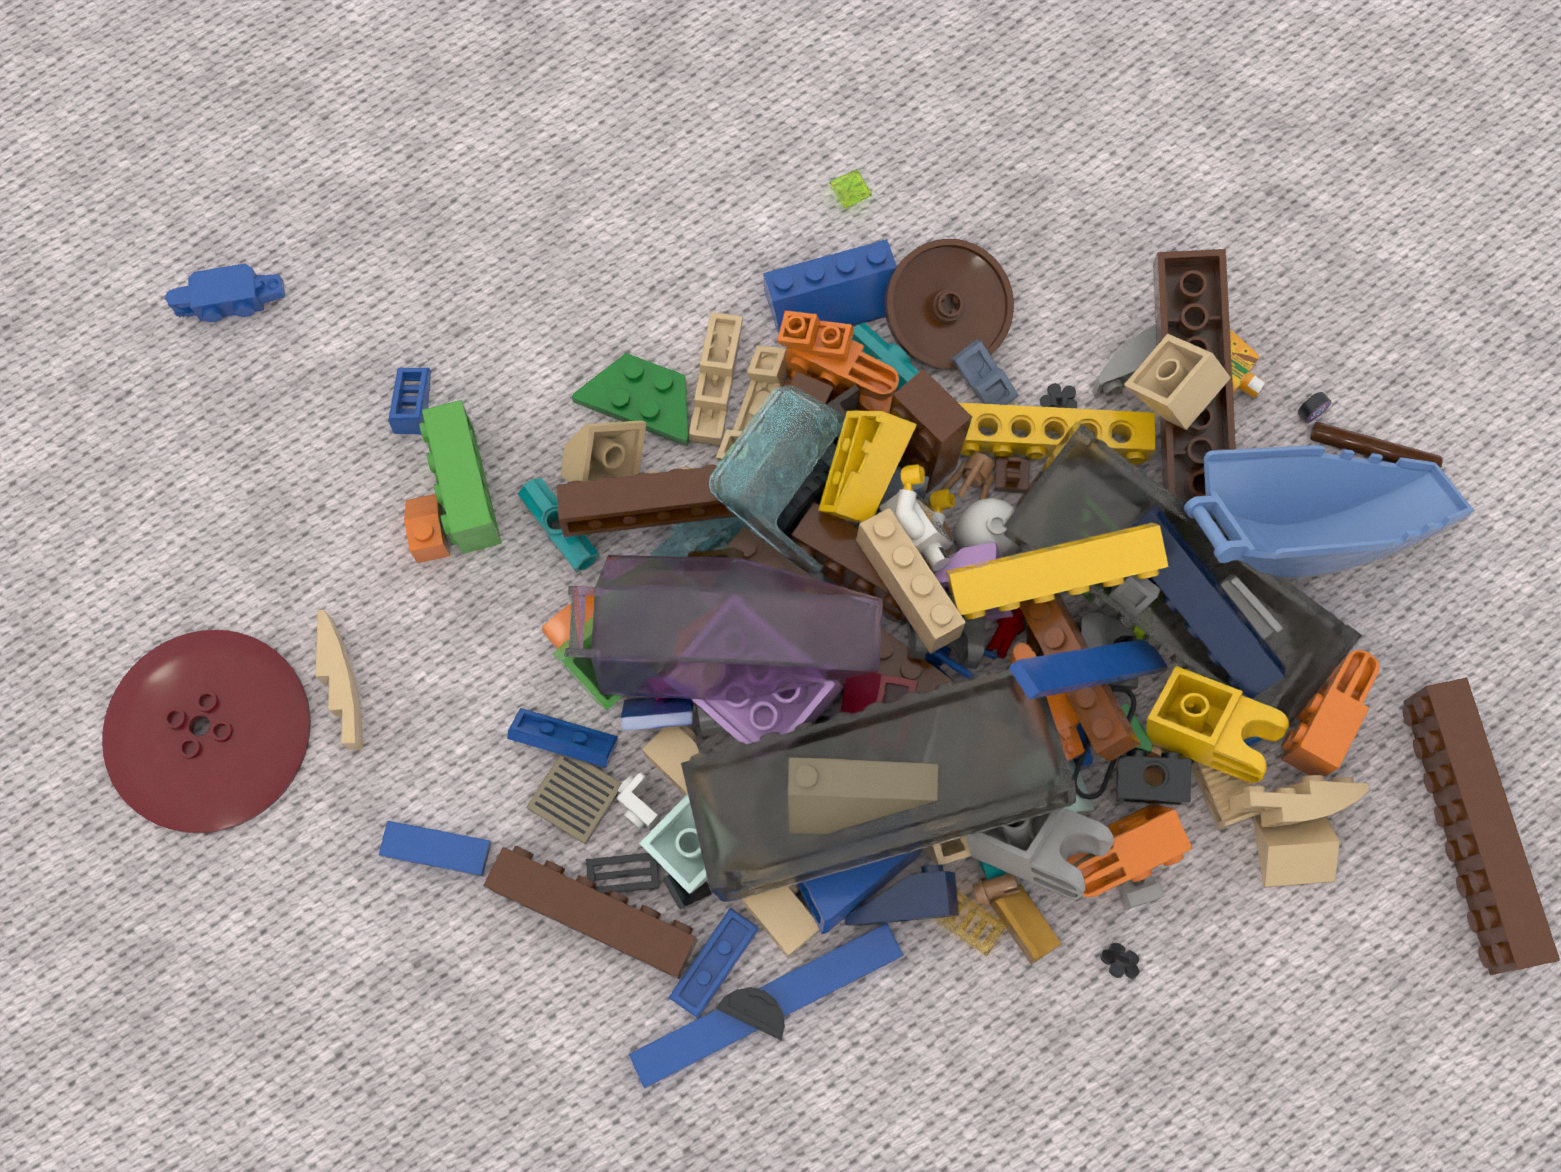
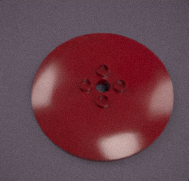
M202 630L170 639L149 651L130 668L120 681L109 702L103 725L102 748L110 780L118 794L135 812L164 828L184 833H212L239 826L255 818L273 805L284 794L300 770L310 737L311 717L307 695L301 680L287 660L269 645L254 637L228 630ZM202 718H208L210 722L209 730L203 735H195V723Z

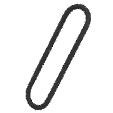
M1124 686L1111 687L1112 692L1123 691L1130 697L1131 708L1127 719L1131 723L1137 705L1135 695ZM1087 737L1083 747L1085 751L1079 757L1071 783L1078 796L1083 799L1092 800L1100 797L1106 790L1117 758L1110 762L1098 792L1089 795L1080 791L1077 785V777L1091 743Z

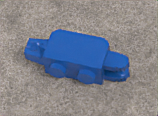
M244 263L193 272L188 278V286L169 289L164 299L168 306L173 309L176 316H197L200 321L218 322L227 316L248 317L257 311H263L264 303L284 298L285 289L284 281L280 274L256 275L253 268Z

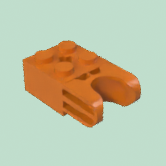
M852 340L846 361L813 355L789 347L786 349V375L789 376L791 382L797 371L833 386V400L852 386L857 385L860 388L858 411H884L889 413L892 396L897 390L899 383L898 373L890 365L865 354L864 345Z
M1354 650L1344 657L1341 663H1337L1326 672L1315 695L1310 701L1306 700L1296 716L1297 719L1301 720L1295 731L1291 729L1282 742L1281 748L1285 749L1281 758L1282 761L1309 776L1322 775L1325 777L1340 767L1370 708L1363 703L1379 673V663L1372 654L1364 650Z
M1149 804L1107 825L1114 837V844L1105 855L1096 856L1089 853H1078L1071 856L1067 862L1077 867L1083 875L1086 889L1082 895L1085 897H1095L1132 879L1133 882L1143 880L1152 874L1151 869L1161 864H1164V866L1173 865L1184 858L1183 853L1193 848L1175 809Z

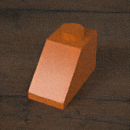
M436 494L409 499L405 503L404 522L409 551L417 563L450 556L448 539L441 520V515H443L442 507L437 501Z

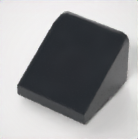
M670 874L663 878L666 887L680 910L693 907L712 895V890L707 881L689 894Z

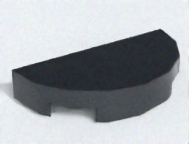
M752 987L737 989L724 996L716 1007L717 1010L782 1041L785 1029L783 1012L776 999L764 990Z

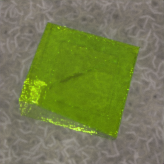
M858 169L829 182L844 209L872 196Z

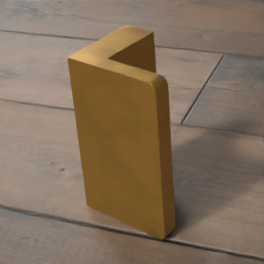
M1020 883L1021 893H1015L1003 898L1000 896L991 903V906L1032 965L1062 943Z

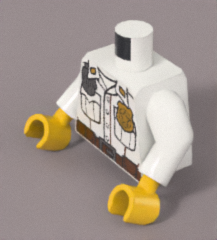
M918 464L908 465L901 470L903 489H899V493L879 506L881 511L888 508L891 509L925 562L929 563L933 571H938L950 563V558L945 550L951 547L952 541L942 526L945 515L942 512L943 509L954 508L955 496L954 494H949V489L934 491L930 496V506L913 491V485L924 484V468Z

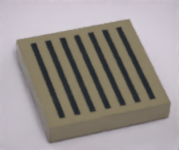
M560 755L526 808L587 845L620 793L618 789L622 783L588 762Z

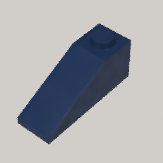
M943 865L922 866V873L908 875L845 918V925L864 926L959 916L955 872L943 871Z

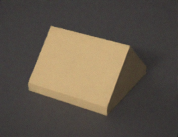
M1261 816L1253 817L1263 887L1335 882L1340 840L1326 816L1280 827H1262Z

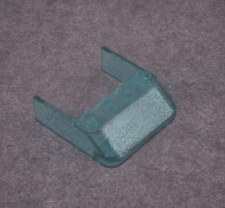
M786 385L774 389L712 472L709 478V489L716 499L786 558L804 571L820 572L823 566L779 530L777 519L835 437L839 439L845 418L834 408L795 386Z

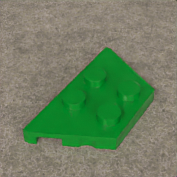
M625 353L573 393L571 397L576 404L622 422L644 421L646 422V431L685 446L689 444L687 387L684 374Z

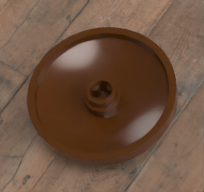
M939 239L917 247L905 256L894 269L885 292V316L889 330L896 343L912 359L922 365L938 370H958L951 358L976 339L982 341L990 355L1002 344L1012 324L1014 313L1013 291L1004 269L985 249L960 239Z

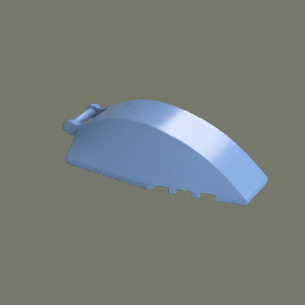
M1319 445L1209 451L1204 456L1206 496L1194 497L1184 505V511L1190 518H1195L1215 548L1214 555L1220 563L1240 560L1262 573L1289 578L1318 576L1376 561L1441 532L1470 516L1474 511L1435 462L1401 457L1396 463L1381 461L1383 459L1382 455L1374 453L1368 459L1353 457V450L1343 449L1340 455L1324 453L1325 447ZM1211 517L1217 520V522L1219 523L1227 537L1230 539V541L1226 540V538L1224 537V535L1222 534V532L1220 531V529Z

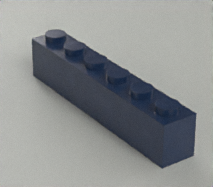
M1157 504L1123 528L1126 529L1148 523L1160 525L1169 567L1158 569L1159 575L1147 579L1153 584L1157 583L1165 593L1163 599L1173 612L1179 611L1186 620L1184 623L1191 636L1196 640L1200 638L1208 647L1206 652L1211 661L1217 667L1222 665L1230 675L1228 680L1233 688L1241 690L1247 698L1252 699L1285 677L1286 666Z

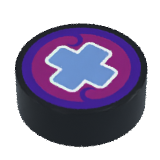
M1318 392L1301 405L1298 410V416L1305 423H1310L1322 415L1331 405L1332 401L1324 392Z

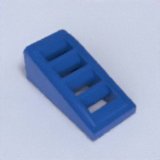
M430 368L397 369L388 418L394 434L422 435L419 423L425 422L422 410L427 409L429 404ZM405 381H420V385H404ZM404 393H415V394H418V396H403V395H404ZM402 406H416V408H402Z

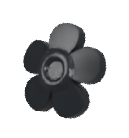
M1053 383L1047 388L1049 395H1044L1040 398L1041 407L1077 409V402L1073 400L1076 396V390L1070 385L1065 386L1061 392V386Z
M1112 943L1109 949L1103 950L1100 954L1101 961L1111 965L1109 973L1112 976L1121 978L1125 974L1128 978L1135 979L1139 975L1140 971L1137 964L1140 959L1138 955L1131 950L1125 953V947L1122 944Z

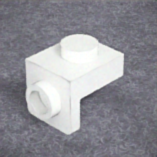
M640 772L636 777L629 776L618 789V792L621 794L617 799L628 810L624 816L638 829L645 825L651 831L660 819L653 810L636 796L648 783L646 776Z

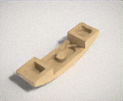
M756 346L747 371L751 381L733 430L726 429L716 456L718 461L737 463L743 460L752 461L755 458L752 456L754 445L759 437L764 439L769 429L766 428L769 414L772 409H778L780 402L779 397L786 375L785 348Z

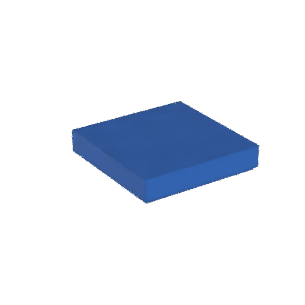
M686 694L674 695L660 702H657L654 697L624 700L621 713L622 730L693 724V700Z

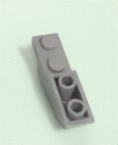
M1156 324L1126 343L1111 358L1095 382L1092 390L1094 396L1103 393L1106 396H1110L1124 388V384L1157 347Z

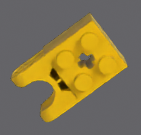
M1175 666L1147 718L1146 734L1154 745L1171 752L1182 753L1186 758L1243 781L1257 783L1263 779L1267 771L1266 761L1260 752L1250 748L1243 740L1257 736L1265 740L1277 741L1285 735L1289 727V721L1280 710L1242 696L1241 690Z

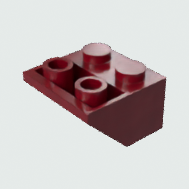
M848 669L835 738L905 752L918 681Z

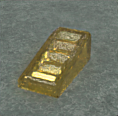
M957 890L959 913L963 907L969 910L960 926L954 923L957 916L934 918L932 920L987 957L1006 928V925ZM976 915L981 920L970 935L965 930ZM988 923L993 928L982 944L977 938Z

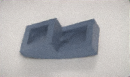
M976 339L951 358L960 374L983 404L1007 405L1019 396L1003 369L997 367L982 341Z

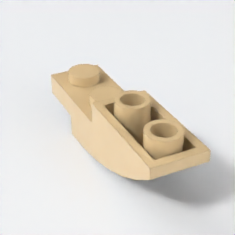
M1310 775L1302 777L1301 783L1290 785L1288 788H1277L1273 792H1265L1264 786L1244 787L1243 793L1229 797L1230 811L1261 813L1262 827H1280L1332 815L1349 807L1370 790L1369 783H1354L1353 777L1332 778L1331 781H1324V776Z

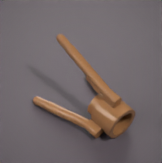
M972 453L968 461L961 463L955 474L940 490H950L962 477L964 483L958 491L959 497H963L970 486L980 487L982 484L979 500L987 499L990 486L995 479L991 475L995 467L994 461L982 453Z

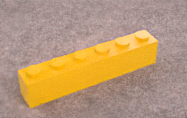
M1148 523L955 568L945 572L953 604L959 613L964 615L965 619H975L985 616V610L999 607V611H1009L1019 608L1020 602L1033 599L1034 603L1054 600V594L1068 591L1069 595H1077L1090 591L1089 585L1103 583V587L1116 586L1124 583V577L1136 574L1138 579L1159 575L1158 569L1169 566L1160 525Z

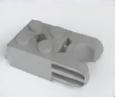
M1002 778L965 832L971 857L1072 900L1079 899L1086 887L1081 871L1068 863L1067 860L1078 853L1103 856L1114 844V837L1109 828L1104 824L1066 809L1064 803Z

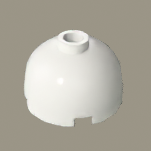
M988 498L978 500L966 507L956 522L954 534L959 550L963 547L996 542L1002 557L1014 555L1020 547L1024 528L1022 518L1013 506L1003 500Z

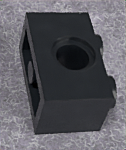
M1130 750L1126 752L1125 756H1119L1117 759L1116 802L1187 806L1191 802L1192 759H1183V754L1176 752H1162L1161 758L1147 757L1146 751ZM1150 768L1159 770L1163 776L1162 784L1159 786L1147 784L1143 776L1144 771Z

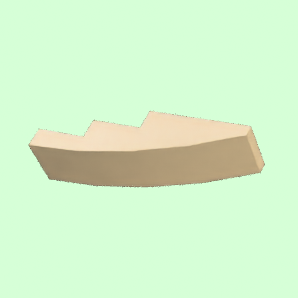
M711 312L700 361V374L694 398V411L689 430V441L721 445L735 373L743 316Z
M318 610L315 677L323 684H329L328 710L336 717H342L341 744L349 750L363 749L362 713L357 683L349 655L333 618L325 610Z

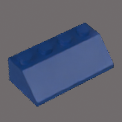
M888 240L878 241L763 273L764 292L778 334L785 311L817 314L820 321L851 324L852 326L886 317L884 306L885 292L889 279L897 267Z

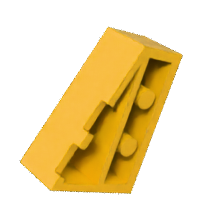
M847 411L818 511L854 523H862L873 517L917 424L884 411Z

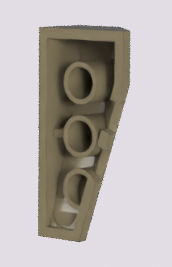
M789 757L788 809L790 833L829 834L936 802L938 798V764Z

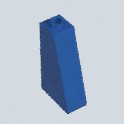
M913 820L911 825L866 828L793 858L791 874L821 934L829 932L921 856L926 836L920 822H914Z

